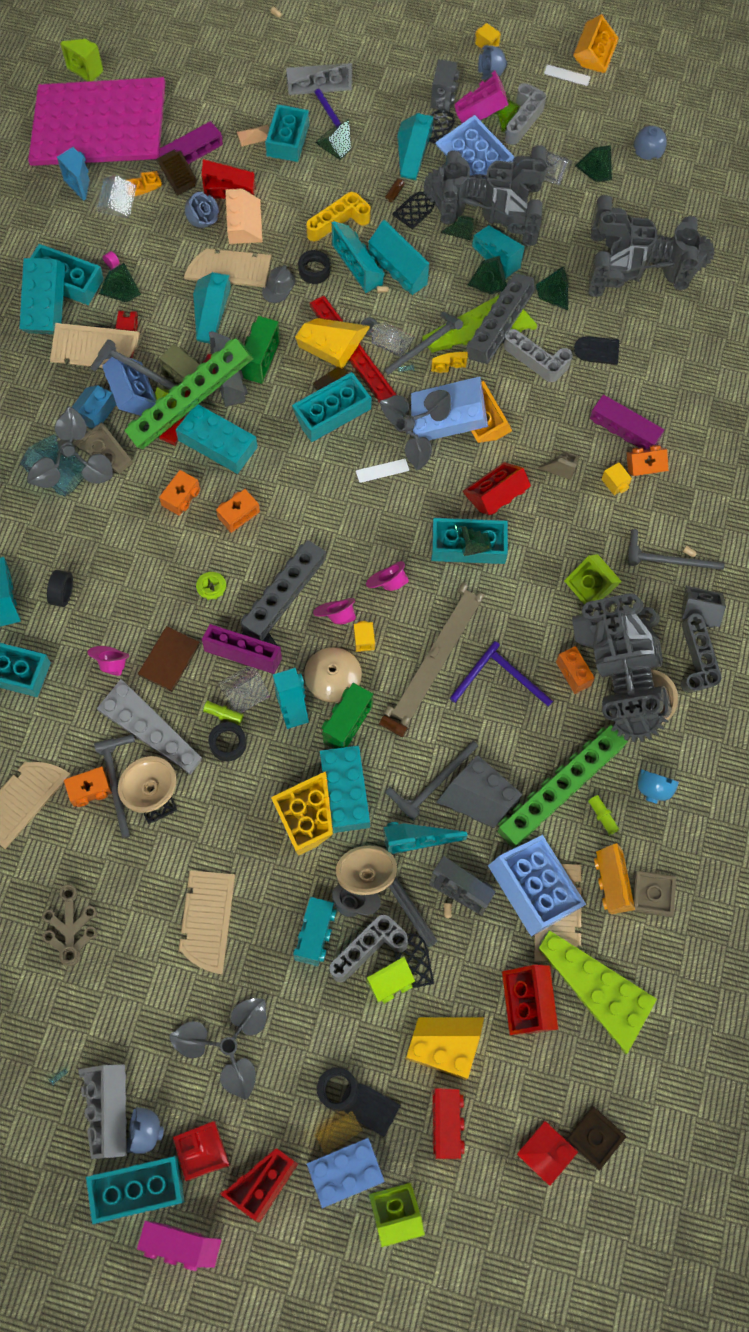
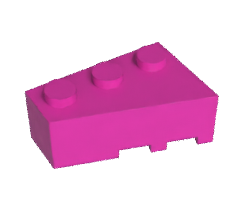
M496 70L491 73L492 77L479 83L480 87L473 93L471 91L454 104L461 123H464L474 115L479 120H482L509 105L504 86Z
M144 1221L137 1250L144 1251L145 1257L157 1259V1256L164 1258L163 1262L177 1265V1262L184 1264V1269L196 1271L197 1267L215 1268L222 1239L205 1237L200 1233H191L181 1230V1228L158 1222Z

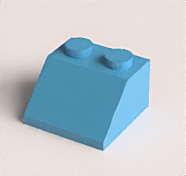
M72 147L59 155L57 159L63 180L84 201L86 200L89 186V170L85 165L84 161L86 159L82 152H78Z
M97 385L85 388L72 408L82 416L86 426L93 429L105 421L116 406V402L112 392Z

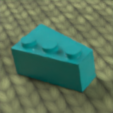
M489 225L473 236L472 247L505 279L521 268L525 246Z
M4 557L0 558V627L21 622L15 608L17 601L13 597L14 587L10 569Z
M296 668L273 674L275 694L286 728L290 729L309 723L304 700L306 697L302 674H297Z
M310 897L303 919V926L298 936L297 948L293 953L295 961L318 967L320 961L324 962L327 951L323 949L325 941L329 942L332 929H329L330 921H335L337 913L333 902Z

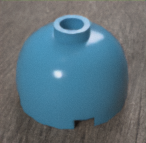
M641 769L637 784L639 791L647 796L646 800L657 804L658 800H669L675 794L679 782Z

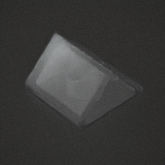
M547 150L546 163L548 169L545 180L560 185L572 159Z
M116 174L104 178L96 211L129 218L136 185Z
M386 322L373 325L372 344L399 357L405 354L415 336Z
M247 666L217 683L232 709L239 713L270 697L259 672L254 667Z

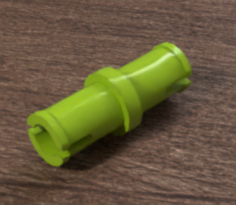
M208 700L203 708L204 713L219 717L221 721L227 720L237 725L241 724L244 716L243 713L228 709L226 705L220 706Z
M599 795L592 797L588 803L596 813V819L601 821L609 836L613 835L620 828L613 820L611 811L607 810Z

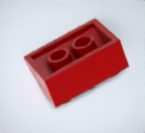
M504 462L463 490V493L479 512L493 515L499 508L511 503L512 499L516 496L524 494L526 489L531 487V484L523 467Z
M530 965L502 971L509 1034L521 1035L558 1030L550 965Z
M435 1088L432 1090L433 1159H461V1154H465V1143L460 1137V1131H464V1117H460V1108H464V1097L460 1095L459 1089Z

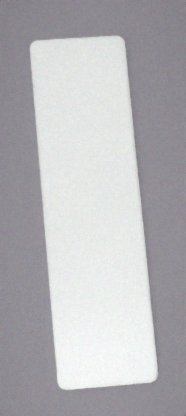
M547 65L544 74L585 86L588 85L591 78L587 75Z
M401 459L356 470V473L361 483L409 471L406 459Z

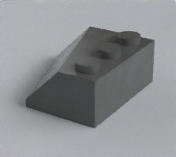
M213 331L209 332L211 355L216 351H221L231 338ZM233 355L227 357V363L232 361ZM218 366L214 367L216 373L219 371ZM241 370L219 387L225 407L245 403V395H248L246 384L242 383L243 375Z
M477 755L450 783L436 803L442 806L445 805L455 812L465 814L473 820L495 828L520 801L523 794Z
M445 856L442 857L434 869L429 886L481 916L496 892L490 884L484 881L481 882L473 874L465 871Z

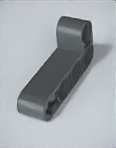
M692 614L682 622V629L696 673L684 677L681 681V688L687 693L711 688L718 685L722 679L705 620L700 614ZM696 638L701 640V646L697 645ZM702 656L707 659V665L702 662ZM708 674L713 678L712 683L707 680ZM689 679L695 682L694 688L690 686Z

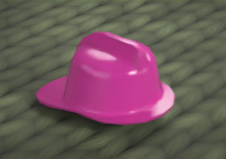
M403 561L397 562L373 574L367 580L366 586L368 588L381 586L389 591L401 588L409 582L403 570L405 563Z
M348 598L322 604L314 609L313 614L318 617L327 616L334 624L341 625L352 622L356 619L353 608L355 599Z
M96 646L87 651L90 657L97 660L102 672L116 676L122 674L126 659L129 657L128 653L107 646Z

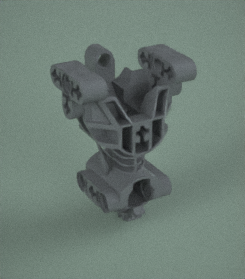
M537 145L532 148L531 157L517 156L513 161L509 162L496 160L489 166L487 175H470L469 164L462 157L461 153L455 150L449 151L446 162L442 167H439L438 171L433 169V172H429L428 177H425L424 194H426V198H430V202H435V206L438 207L441 213L440 221L444 224L454 223L455 219L464 213L466 204L475 207L480 206L482 207V214L489 224L500 223L503 226H507L509 232L523 234L522 243L524 245L533 246L538 240L543 203L536 199L528 202L529 192L535 193L540 191L542 182L545 181L548 169L546 163L547 149L542 145Z
M602 195L598 197L591 221V239L600 242L606 238L605 245L611 249V253L606 251L596 253L589 276V295L593 297L602 296L606 287L619 288L628 280L639 282L646 268L663 267L666 279L670 283H674L675 289H687L689 282L698 271H701V267L706 268L707 264H711L714 255L713 243H711V239H706V235L701 237L698 232V219L694 216L685 217L677 226L674 236L669 238L657 235L656 226L650 219L646 217L635 218L627 215L624 209L612 207V198L610 196Z
M628 593L587 602L582 608L583 614L573 616L572 622L575 642L594 648L599 674L602 677L612 676L615 694L603 697V716L606 719L615 721L616 724H614L611 730L613 732L619 730L618 737H622L625 734L624 740L628 741L632 737V742L636 743L638 738L641 742H645V737L652 740V733L659 736L657 729H665L662 722H669L665 718L670 716L672 708L665 686L654 687L651 668L663 665L660 640L651 628L659 623L660 616L650 607L643 608L644 603L637 595ZM632 600H634L636 603H634L633 607L631 608L629 605H631ZM612 604H617L616 610L609 612V607ZM649 614L653 615V617H650V621L645 619L649 617ZM665 705V711L662 714H659L663 710V706Z

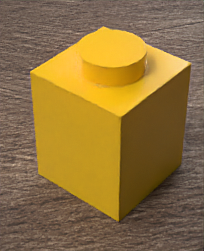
M486 23L476 31L475 44L481 49L485 45L498 47L501 32Z
M618 462L604 471L601 480L611 493L616 495L619 492L624 493L629 489L632 478Z
M360 621L354 624L356 652L375 650L373 622Z

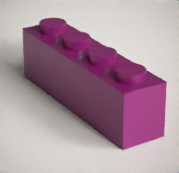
M210 121L159 149V157L174 149L176 152L181 150L187 163L190 164L223 145L222 134Z
M604 394L592 409L590 420L595 424L608 429L609 432L620 436L628 443L642 447L643 450L650 449L652 445H657L665 429Z
M209 624L202 638L205 652L275 674L282 660L280 646Z

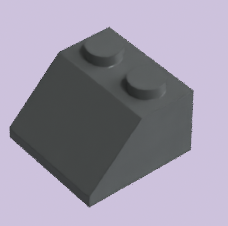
M686 586L681 610L682 619L692 614H700L704 618L707 627H720L726 609L723 593Z

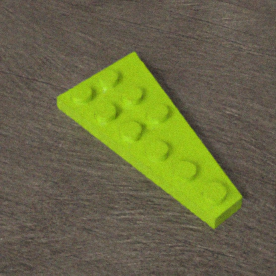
M499 295L457 317L463 322V327L459 330L451 329L430 344L428 349L431 352L450 349L458 344L467 345L475 335L476 329L483 323L484 317L490 312L492 305L498 300ZM524 309L511 327V329H515L520 333L522 330L529 328L530 330L537 329V324ZM441 326V327H439V328L433 330L432 332H430V333H428V334L422 336V341H424L425 339H427L429 336H431L432 334H434L436 331H438V330H439L440 328H442L443 326Z
M549 930L538 950L564 978L567 985L573 989L577 997L596 1020L608 1031L607 1033L618 1043L621 1050L628 1054L657 998Z

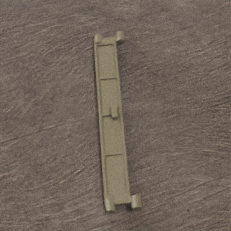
M461 583L457 592L463 595L395 709L387 706L383 715L390 717L392 714L401 720L400 723L407 727L484 598L483 593L478 592L475 595L467 590V584Z

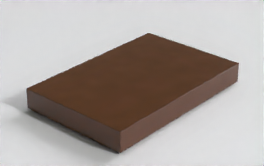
M166 626L138 675L173 692L199 648L200 642Z

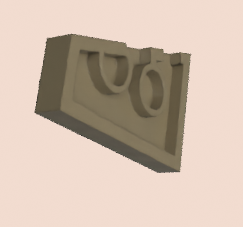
M102 422L86 433L81 440L73 443L75 447L90 456L94 454L105 455L111 462L112 470L119 474L133 464V461Z

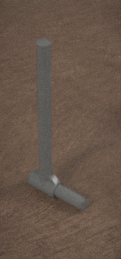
M442 312L441 318L447 321L446 325L385 368V373L387 375L391 374L451 329H461L463 322L453 315Z
M109 339L102 346L97 358L90 366L93 371H97L104 360L113 357L169 389L176 386L173 382L117 352L115 343Z
M631 530L630 546L628 548V565L636 566L641 560L724 570L725 563L642 553V550L637 546L638 530Z
M133 734L94 743L96 753L104 756L123 839L130 837L123 803L118 794V782L111 753L114 752L117 746L135 742Z
M472 741L413 801L404 800L391 787L385 793L414 821L420 814L418 806L478 747L477 743Z

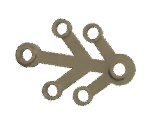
M67 884L59 892L60 897L65 901V924L56 917L52 910H46L42 914V919L46 923L52 924L65 936V945L56 939V934L51 930L45 931L42 939L60 952L59 959L62 964L74 966L80 960V950L89 940L95 939L98 932L92 926L87 927L84 930V935L75 944L74 936L89 919H94L97 916V910L93 906H87L84 909V913L74 923V900L78 893L74 886ZM72 891L73 895L69 898L66 897V893ZM93 909V915L87 916V911ZM48 913H52V918L50 920H46V915ZM94 930V935L89 937L87 935L88 931ZM52 934V939L47 941L46 936ZM73 952L74 957L68 960V953Z

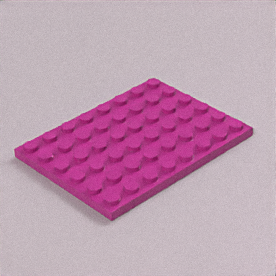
M164 77L38 84L28 158L30 166L59 164L57 157L72 147L78 152H82L86 159L85 163L159 158L166 83Z

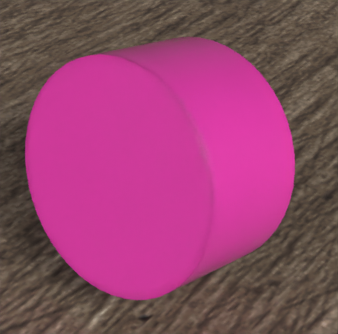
M112 251L103 256L105 264L110 269L120 264L118 257Z

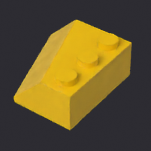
M316 318L304 323L295 339L299 348L342 369L370 326Z
M326 771L271 797L298 856L316 848L333 835Z
M418 1017L405 1059L467 1080L481 1036L484 1017Z

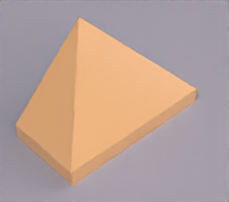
M264 125L237 132L241 146L266 141L270 129L269 126Z

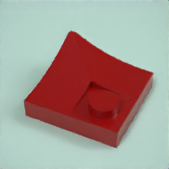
M215 1121L173 1137L185 1181H190L231 1166Z
M544 1121L517 1155L551 1186L577 1155L578 1151Z

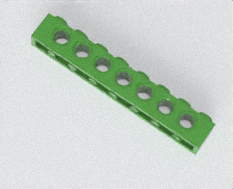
M237 338L229 340L221 351L213 353L209 361L200 364L193 374L184 377L181 384L172 387L169 390V394L159 398L152 408L144 410L141 414L142 416L137 420L131 421L124 431L136 447L140 449L146 448L252 361L253 357ZM233 355L232 361L227 363V357ZM218 366L219 371L216 374H213V368ZM205 378L204 384L199 386V380ZM190 389L191 394L185 397L186 390ZM176 400L177 405L172 409L171 403ZM163 412V417L158 420L157 415ZM148 423L149 429L144 432V425Z
M612 725L607 729L603 727L596 734L597 738L594 741L590 739L582 747L584 750L580 754L576 752L569 758L570 763L567 766L561 765L555 771V777L552 779L548 777L541 784L543 788L538 792L534 790L527 797L528 801L524 805L520 803L513 810L514 814L510 818L506 816L499 822L498 825L500 827L497 832L513 849L625 747L628 741L624 740L623 736L618 737V731L613 732L611 730L613 728ZM598 744L606 745L607 750L600 749ZM585 756H590L594 762H587ZM571 769H577L580 775H573ZM557 782H564L566 784V788L562 789L558 787ZM543 795H550L552 797V801L549 802L544 800ZM535 807L538 810V814H531L529 808ZM521 820L524 823V827H517L514 821Z

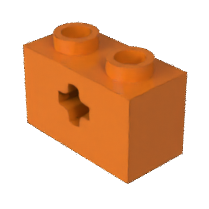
M652 445L650 449L645 450L642 447L633 448L632 452H626L628 474L632 476L669 471L667 449L662 448L661 445Z
M179 470L160 495L161 506L180 516L183 511L185 512L188 509L193 497H197L200 492L198 479Z
M244 489L241 492L235 493L227 502L221 503L216 512L218 519L232 533L260 513L259 503Z
M576 646L558 655L556 664L574 694L592 685L595 677Z
M103 767L64 779L69 800L74 807H83L89 801L95 799L103 800L109 794H112ZM87 786H91L90 791H86Z

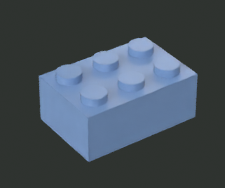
M113 357L102 366L119 410L142 416L141 414L144 410L155 405L157 399L147 376ZM132 359L142 365V362Z
M369 1138L307 1163L322 1208L385 1182Z

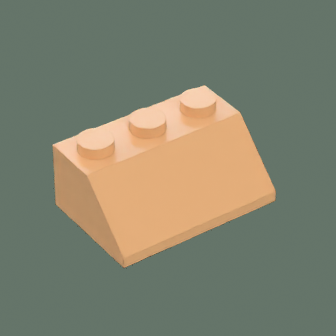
M243 189L226 190L229 244L263 242L260 199Z

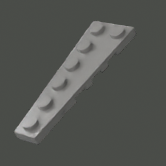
M122 679L119 680L97 707L100 713L130 734H133L189 775L192 774L202 761V757Z

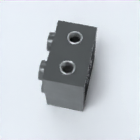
M438 59L432 83L431 108L450 111V106L454 105V93H457L458 82L456 80L458 81L460 70H457L458 62Z

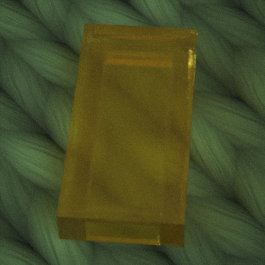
M353 1111L317 1132L315 1137L324 1153L327 1154L362 1132L363 1129Z

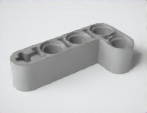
M527 83L519 85L516 102L521 108L507 125L506 143L510 145L517 144L543 112L546 94L543 91Z
M515 329L509 330L504 339L503 347L508 353L548 382L557 381L570 367L573 354L567 348H561L552 356Z
M378 916L330 964L329 969L333 979L337 982H345L384 942L395 952L405 951L409 944L407 934L389 916ZM382 923L390 925L387 930H380L379 926ZM373 937L375 942L372 945L364 944L365 939ZM396 937L404 938V942L400 945L393 943ZM359 952L360 957L357 960H351L349 958L350 954ZM336 969H343L344 972L342 974L340 972L337 973Z

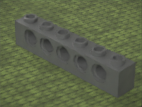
M515 273L508 280L507 286L500 293L498 300L492 305L488 315L484 317L481 326L476 329L471 341L467 343L466 350L470 360L488 365L535 291L533 277Z
M309 540L304 545L301 544L296 551V555L287 561L286 568L282 572H278L274 583L266 587L262 598L254 602L250 613H246L241 619L242 631L252 638L262 641L325 562L326 551ZM302 561H308L309 563H307V564H302V563H300V562H302ZM295 574L297 577L291 578L290 575ZM281 588L287 589L284 592L279 591ZM269 602H275V603H276V604L273 605V606L267 605ZM258 616L265 617L263 620L256 619Z

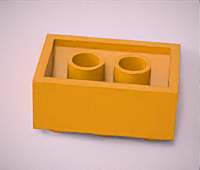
M602 14L586 22L573 56L582 67L605 73L619 38Z
M484 381L481 384L488 427L471 431L478 443L495 441L512 432L508 421Z
M612 844L597 851V858H594L596 869L600 870L601 874L598 882L600 889H604L605 897L602 898L604 909L608 910L611 915L635 910L623 850L618 844Z

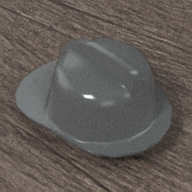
M286 265L272 269L267 279L266 288L263 287L262 289L263 297L270 303L284 301L295 285V277L290 273Z
M340 884L332 892L335 907L340 914L346 917H354L357 914L370 915L378 911L381 906V900L376 893L358 895L345 890Z

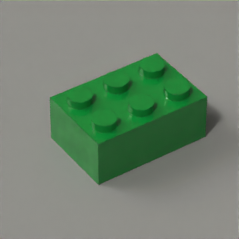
M258 316L256 322L252 323L251 334L245 340V348L253 357V360L241 369L243 379L263 384L280 344L278 321Z
M352 683L350 688L346 687L342 694V701L340 704L336 703L332 710V717L330 720L326 719L322 725L323 743L333 749L349 746L373 707V693L355 683Z

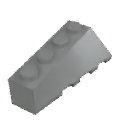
M352 63L286 68L289 95L314 93L316 89H320L321 92L352 90Z
M101 1065L79 1069V1077H83L84 1086L81 1087L82 1097L86 1096L87 1108L84 1110L85 1118L90 1122L87 1133L91 1159L125 1157L127 1149L125 1065Z

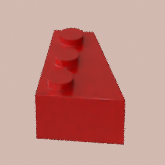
M203 159L201 176L205 195H210L213 199H226V190L243 189L255 196L254 172Z
M276 1148L257 1163L253 1169L244 1176H241L232 1186L221 1192L220 1195L251 1219L260 1223L298 1166V1163Z

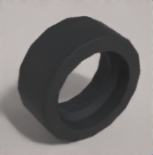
M309 250L303 253L298 261L299 276L310 284L324 282L330 275L329 257L319 250ZM310 262H319L324 265V268L319 272L313 273L307 271L304 266Z
M54 570L52 572L47 587V602L50 605L65 607L68 604L73 589V575L71 572Z
M230 722L220 723L215 726L210 732L208 739L213 755L219 760L227 762L241 757L247 744L245 733L241 727ZM223 732H234L239 738L238 747L228 753L220 751L216 746L217 737Z
M333 1067L326 1070L320 1076L317 1083V1095L319 1100L328 1109L344 1111L356 1102L359 1095V1085L356 1078L348 1070L341 1067ZM335 1076L346 1078L350 1084L349 1096L342 1102H333L326 1095L327 1082Z

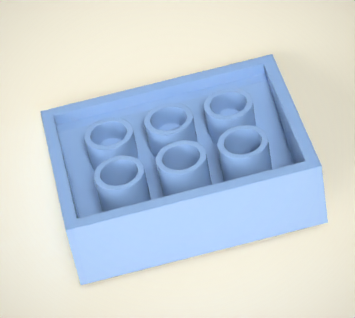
M475 115L436 142V146L446 156L452 150L460 152L469 164L470 175H487V170L494 161L509 162L515 158Z
M480 376L411 393V417L428 411L424 406V400L429 393L444 390L451 396V410L446 419L435 421L429 414L414 420L413 433L418 435L419 438L426 437L428 440H434L488 427Z
M543 835L498 856L488 865L530 936L543 931L586 905Z

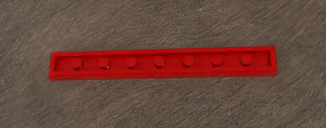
M324 295L310 302V307L318 318L343 322ZM359 344L349 358V361L378 402L397 395Z

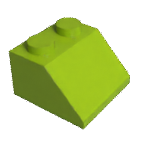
M87 39L68 40L60 43L67 69L88 82L94 81L103 72L99 48L95 43Z
M598 554L589 555L564 580L584 605L590 601L603 599L622 582Z
M402 957L367 977L366 982L377 1003L382 1001L385 1004L395 998L393 994L401 991L403 994L413 988L411 984L415 982V979L406 959Z
M411 1183L369 1194L381 1247L425 1235Z

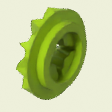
M207 572L198 578L196 589L201 598H206L208 601L210 599L217 600L218 597L223 596L226 590V581L217 572ZM209 581H210L213 585H216V586H214V591H213V592H212V590H211L210 588H208V587H209Z

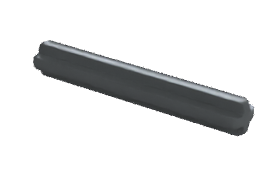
M395 878L389 886L390 890L425 941L427 947H432L437 943L436 937L398 879Z

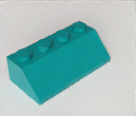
M384 219L369 240L368 253L379 262L383 269L390 273L394 280L401 284L405 291L414 295L428 284L429 262Z
M335 221L332 222V246L364 292L368 293L376 289L377 286H382L383 277L385 276L384 271L381 267L377 266L375 258L367 252L365 244L360 242L357 233L349 225Z
M353 372L296 402L292 405V408L302 430L309 440L314 442L371 410L372 397Z

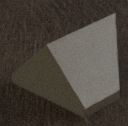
M563 451L561 455L538 467V469L571 480L580 456Z

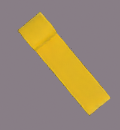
M356 192L347 193L307 221V238L313 242L320 240L332 232L331 223L334 221L343 224L352 218L359 225L369 224L371 218L370 205Z

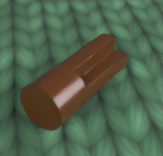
M396 179L386 194L385 198L390 203L395 200L404 187V181Z
M386 715L382 717L379 723L380 726L402 738L408 730V727Z

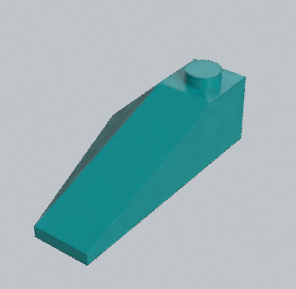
M417 113L401 122L397 134L400 177L417 180L433 131V116Z
M212 272L197 280L193 298L196 339L199 342L210 344L209 332H218L231 289L229 275Z
M398 822L388 823L387 827L383 828L386 849L391 854L464 841L468 836L466 831L404 823L398 824Z

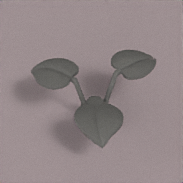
M444 390L429 393L424 400V406L428 411L412 417L407 415L409 404L406 398L401 395H395L379 402L386 418L395 425V428L400 432L406 431L407 435L414 437L407 441L405 454L416 470H420L427 464L431 457L432 447L426 437L419 438L418 435L411 432L415 426L414 420L429 414L435 421L446 419L451 410V396Z
M68 406L55 423V433L60 438L57 444L59 451L57 452L56 464L54 465L53 460L49 457L36 461L27 476L29 484L42 488H50L56 485L60 479V472L57 467L60 464L61 455L65 457L74 455L86 465L81 470V474L88 482L99 484L113 477L111 462L105 455L94 454L86 462L75 451V447L72 444L73 439L81 440L85 436L87 428L84 419L74 408Z
M252 998L239 1003L231 1013V1022L238 1026L232 1037H225L220 1043L207 1041L206 1028L196 1021L187 1022L170 1034V1041L180 1054L188 1058L202 1056L205 1052V1044L220 1047L221 1052L225 1055H230L232 1064L226 1065L221 1071V1084L227 1092L246 1100L253 1091L256 1072L253 1064L248 1059L243 1058L236 1062L234 1053L237 1050L236 1038L241 1030L246 1035H256L263 1030L267 1018L265 1000Z

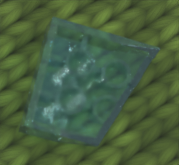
M53 434L28 447L20 463L28 473L34 463L41 458L49 457L53 460L54 465L56 464L57 452L59 451L56 435ZM61 455L60 464L57 467L60 472V479L52 488L56 493L64 497L72 493L84 479L81 470L86 465L76 456L65 457Z

